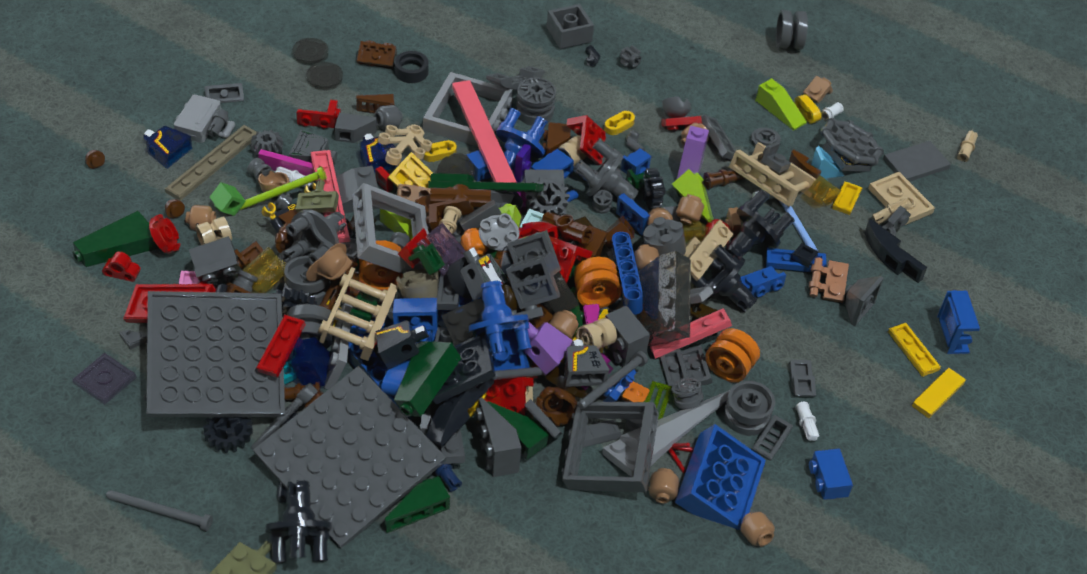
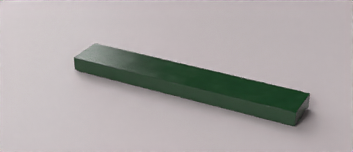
M428 182V188H448L450 186L452 188L457 184H463L469 189L476 190L484 189L507 192H543L544 185L538 183Z

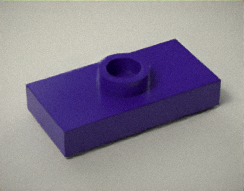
M527 144L523 145L516 155L514 177L518 183L523 181L525 170H530L532 164L530 161L531 146Z

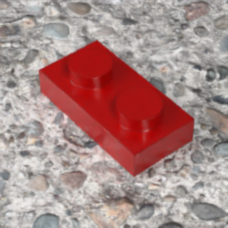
M701 116L661 119V125L667 126V130L679 129L678 125H685V128H687L692 123H702Z

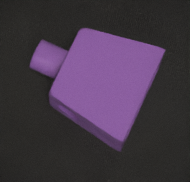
M529 322L530 329H528L532 348L524 351L547 375L559 365L566 353L567 347L573 341L548 322H544L539 328H535Z

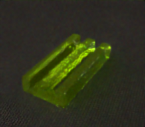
M652 381L645 402L651 401L654 389L657 387L659 390L654 402L657 408L663 389L667 390L659 413V420L664 417L672 386Z

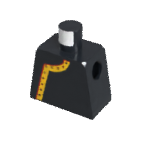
M404 321L376 331L378 351L387 369L389 370L420 352L418 342L429 337L424 325L413 329L409 321Z

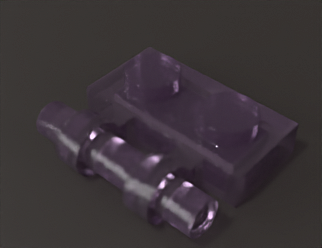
M443 222L426 235L427 239L433 243L436 250L442 256L441 259L444 264L448 263L450 266L455 261L464 257L463 253L466 251ZM424 239L417 243L418 246L421 244L424 246L428 245ZM445 265L438 270L442 276L448 273Z

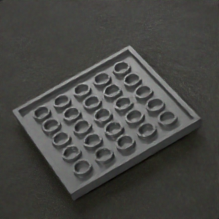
M148 291L147 417L285 416L284 367L278 378L260 373L256 369L282 321L281 294Z
M359 366L253 449L257 457L287 490L289 481L292 483H296L297 480L309 481L310 507L315 513V520L332 522L330 538L340 549L351 542L414 489L417 484L421 483L447 461L442 452L407 416L400 412L397 405Z

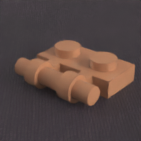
M815 258L811 268L813 275L812 281L809 282V296L817 297L818 292H823V300L843 303L849 264L829 260L827 267H823V259ZM821 275L826 276L825 284L820 283Z

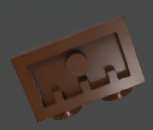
M371 40L366 42L360 41L357 64L393 69L395 56H397L396 46L391 43L378 44Z

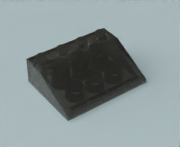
M674 251L659 255L638 272L643 292V310L637 314V319L650 334L648 347L690 337L691 259Z

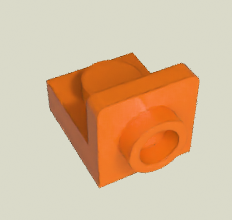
M633 381L625 389L621 400L625 402H644L649 389Z

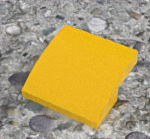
M411 152L388 176V179L397 187L398 184H407L428 188V182L433 172Z

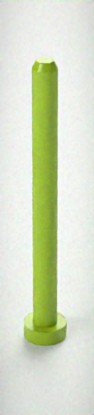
M319 167L317 172L246 199L240 210L318 179L322 181L327 180L326 173L323 167Z

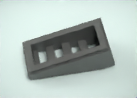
M774 415L752 450L771 461L791 433L793 425ZM773 427L782 431L783 434H780L777 431L773 430ZM771 433V434H773L774 436H776V437H778V438H780V439H779V440H776V439H774L773 437L769 436L768 434ZM767 439V440H769L770 442H772V443H774V444H776V445H775V446H772V445L768 444L767 442H765L764 440ZM763 445L772 451L768 453L759 447Z

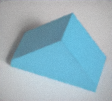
M820 146L816 147L811 165L821 170L819 179L844 176L843 171L832 157Z

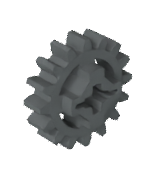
M547 175L546 179L539 176L538 182L533 180L532 183L543 184L544 190L543 192L527 193L526 198L530 199L528 206L533 205L532 210H538L540 213L558 214V211L563 213L564 207L568 205L567 200L570 197V194H566L568 187H562L564 182L560 181L558 183L556 176L551 180L549 175ZM546 192H548V195H549V198H550L549 201H548Z

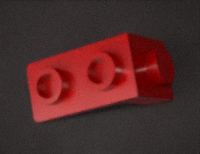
M330 100L327 112L298 109L296 113L297 124L335 128L336 120L339 113H341V108H338V100Z

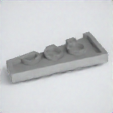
M343 303L342 307L338 310L350 314L353 306ZM334 318L337 320L334 327L350 333V323ZM334 336L331 345V355L324 387L328 390L337 383L347 363L349 342Z

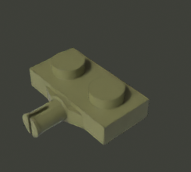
M318 180L314 191L298 194L295 210L297 213L302 210H314L318 213L336 212L339 195L337 191H324L325 182Z

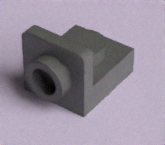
M776 142L765 147L761 162L780 173L788 170L791 162L786 160L785 156L777 154L780 144Z

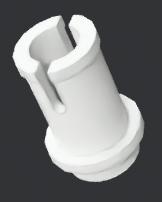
M837 102L829 108L825 107L821 112V118L827 121L829 118H834L836 115L843 112L842 104Z

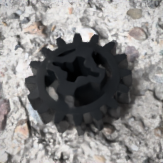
M647 168L644 170L643 182L640 184L643 201H646V205H648L650 210L662 208L661 203H663V196L666 193L663 178L660 177V172H658L657 168Z
M283 288V291L277 289L276 293H272L281 294L282 316L287 315V311L296 305H317L315 297H310V293H305L303 290L296 291L295 288Z
M212 417V419L206 418L205 420L206 425L203 426L205 441H208L209 447L215 446L216 451H219L221 448H224L225 453H228L229 448L237 451L238 445L244 448L245 441L251 440L250 434H253L251 418Z

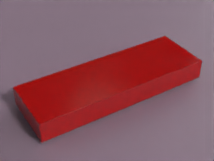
M284 315L256 367L258 372L278 378L306 325L305 320Z

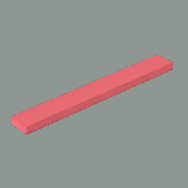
M471 81L452 83V89L493 181L516 183V179Z

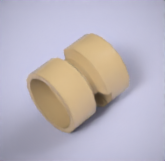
M576 135L567 143L557 148L574 160L573 167L580 159L584 160L587 158L580 150V135Z
M224 216L212 220L211 224L205 222L195 227L201 245L227 236L232 241L231 230Z
M602 318L593 323L580 326L577 329L576 338L582 340L584 346L595 345L600 349L615 343L617 333L614 324L609 319Z

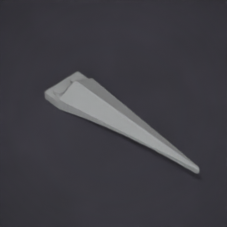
M730 390L700 402L701 405L697 407L683 409L659 419L651 466L674 443L727 402ZM641 427L621 435L619 440L603 447L602 455L630 477L634 476Z

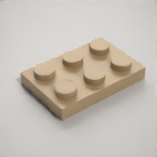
M900 172L872 182L869 185L868 189L885 207L903 198H907L910 201L911 207L907 211L911 216L907 224L934 212L935 207Z

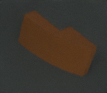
M793 149L789 162L819 181L821 170L808 164L809 158Z

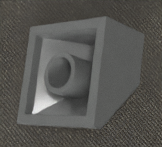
M882 276L858 279L854 285L850 284L846 289L845 306L851 325L854 327L876 303L884 280Z

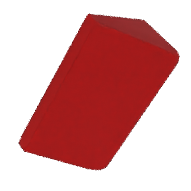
M424 228L398 253L411 268H414L421 261L419 257L409 261L408 257L413 254L412 250L421 244L424 246L430 244Z

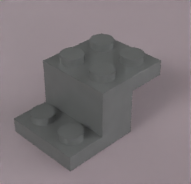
M547 230L508 242L507 246L514 264L508 267L506 272L520 309L559 298L561 295L554 275L561 268Z
M229 236L189 249L195 267L194 271L199 281L213 284L218 281V278L224 276L231 278L238 275L237 272L241 268L234 251V245Z

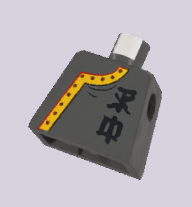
M574 340L571 346L567 347L564 357L565 387L601 385L607 380L609 368L598 347L595 345L584 346L582 340Z

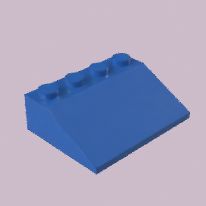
M714 424L699 434L675 503L693 515L740 530L744 516L750 512L766 460Z

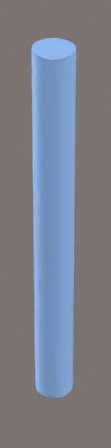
M779 201L785 212L794 218L793 225L805 245L817 250L793 208Z

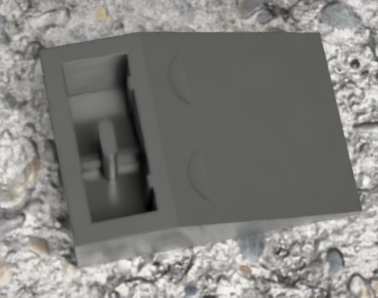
M479 398V407L475 409L478 420L475 421L476 433L481 434L482 437L480 439V447L482 452L486 451L485 465L487 470L491 469L493 477L519 473L521 445L516 429L483 398Z

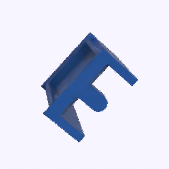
M947 291L937 316L947 346L950 347L947 354H969L970 351L967 344L972 343V338L970 334H964L963 331H979L980 327L968 291Z

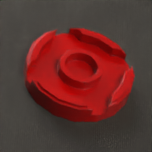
M162 214L152 217L149 221V228L157 246L167 254L179 250L180 243L177 242L179 234L172 221L168 218L164 219Z

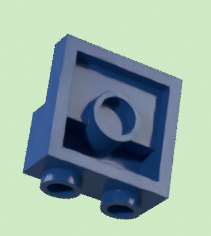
M513 330L502 332L506 351L496 353V356L492 357L495 371L530 368L527 353L524 350L518 351L515 332Z

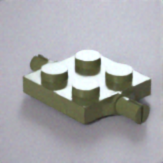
M265 541L258 550H255L239 542L210 574H273L277 570L276 563L265 557L272 549V544Z

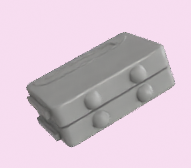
M192 95L188 103H185L180 115L176 117L174 122L175 135L203 143L208 137L207 130L213 121V115L221 109L220 101ZM228 121L225 129L219 133V136L228 138L235 127V123Z

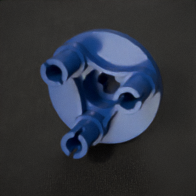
M510 108L504 122H501L496 130V135L505 143L504 155L512 173L515 172L516 155L523 145L531 146V157L542 158L544 156L545 149L539 141L545 132L544 127L548 123L544 118L537 116L531 129L527 132L514 129V125L521 115L514 108Z
M498 280L481 284L485 307L482 313L483 322L468 326L469 332H476V336L483 332L486 333L489 337L492 357L496 356V353L506 351L502 332L513 330L515 332L518 351L532 348L528 329H530L529 317L527 314L512 315V310L505 302L504 292L501 287L502 283Z

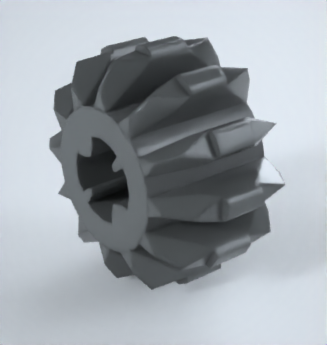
M272 129L270 131L263 130V132L257 131L256 135L252 136L250 145L255 157H259L258 153L261 149L282 154L283 139L280 137L279 132H273Z

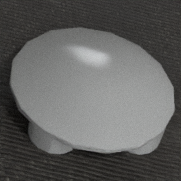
M509 214L492 215L483 219L480 223V239L490 249L502 251L508 242L519 238V228Z

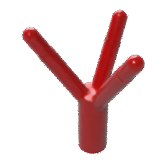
M674 443L668 451L680 470L685 473L686 469L675 454L674 449L693 452L694 447H689V443Z

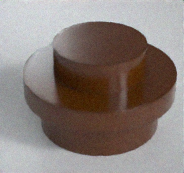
M91 150L86 154L85 161L89 168L95 169L104 164L105 156L99 150Z
M171 199L165 205V213L172 219L181 216L185 211V205L177 199Z

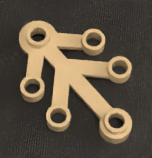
M415 124L407 126L406 129H397L396 126L387 125L385 133H380L378 142L384 145L399 143L396 148H391L387 151L385 161L391 165L400 164L402 152L407 147L410 148L418 159H423L425 151L431 150L432 142L423 138L424 130ZM396 135H406L402 137H395ZM414 141H417L420 147H417Z

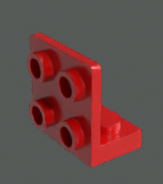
M587 115L567 119V126L574 133L581 136L580 150L594 163L602 165V158L604 156L592 147L599 139H602L603 142L606 140L605 131Z
M549 236L561 268L554 275L556 283L565 286L575 259L581 260L582 257L591 258L593 252Z
M517 377L494 380L495 383L486 392L484 400L527 416L525 391L526 387H534L533 378Z

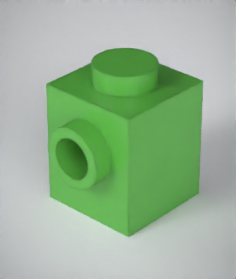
M220 182L210 196L214 207L218 211L233 216L237 214L246 202L234 186Z

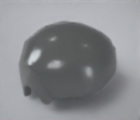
M677 96L666 98L662 101L663 110L670 118L684 117L692 108L687 98L685 102H682L680 97Z

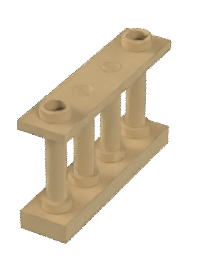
M760 142L756 144L751 156L741 150L735 151L729 167L788 207L793 205L799 191L811 197L819 182L792 163L788 170L778 173L761 162L766 146Z
M721 220L717 221L702 242L694 237L687 243L684 256L672 262L656 285L670 299L676 294L688 276L692 275L696 281L699 280L716 258L711 252L719 244L724 247L733 233Z
M351 267L348 275L344 274L341 279L340 286L343 287L328 321L323 320L319 332L322 335L319 342L324 343L327 334H331L360 346L359 348L363 350L360 358L368 361L377 341L376 331L382 329L398 286L391 283L388 291H381L352 279L355 268ZM348 287L380 299L379 301L382 302V306L377 305L376 307L345 293ZM341 302L373 314V317L376 318L375 322L372 320L368 322L338 310ZM334 318L367 330L366 332L369 333V337L364 336L362 338L332 326Z

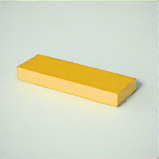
M907 323L889 328L888 333L922 377L940 370L941 366Z
M948 368L913 402L912 407L927 418H930L964 385L966 379Z

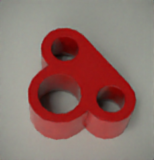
M116 252L112 258L107 260L102 273L108 277L134 282L141 268L138 264L132 262L127 254Z

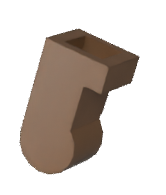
M398 184L397 196L413 202L422 196L430 194V188Z

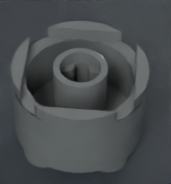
M658 217L644 230L645 244L658 250L661 264H667L668 260L672 259L677 261L686 253V242L681 222Z

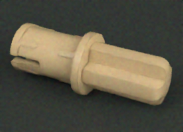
M969 131L965 140L961 142V149L957 155L958 160L963 162L964 160L966 162L969 160L971 152L975 149V141L978 136L976 132Z
M903 198L892 205L888 204L885 209L872 214V216L875 218L876 223L880 225L888 220L900 205L907 210L911 207V203L907 198Z

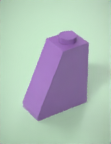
M690 126L677 179L688 169L694 174L696 172L699 174L709 130Z

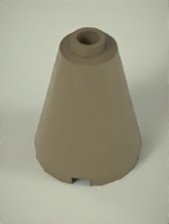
M418 269L403 273L404 278L402 279L397 277V286L403 299L437 298L439 276L437 271L429 275L426 269Z

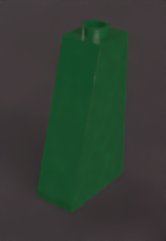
M136 211L74 241L75 251L72 253L78 263L82 262L85 267H90L107 262L116 252H123L128 256L159 249L151 235L149 222L139 211Z
M418 342L420 352L411 358L394 398L400 412L405 416L421 417L461 360V356L451 342Z

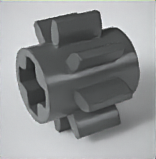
M633 45L630 48L625 47L620 53V58H622L620 63L628 68L638 66L642 59L639 55L641 51Z

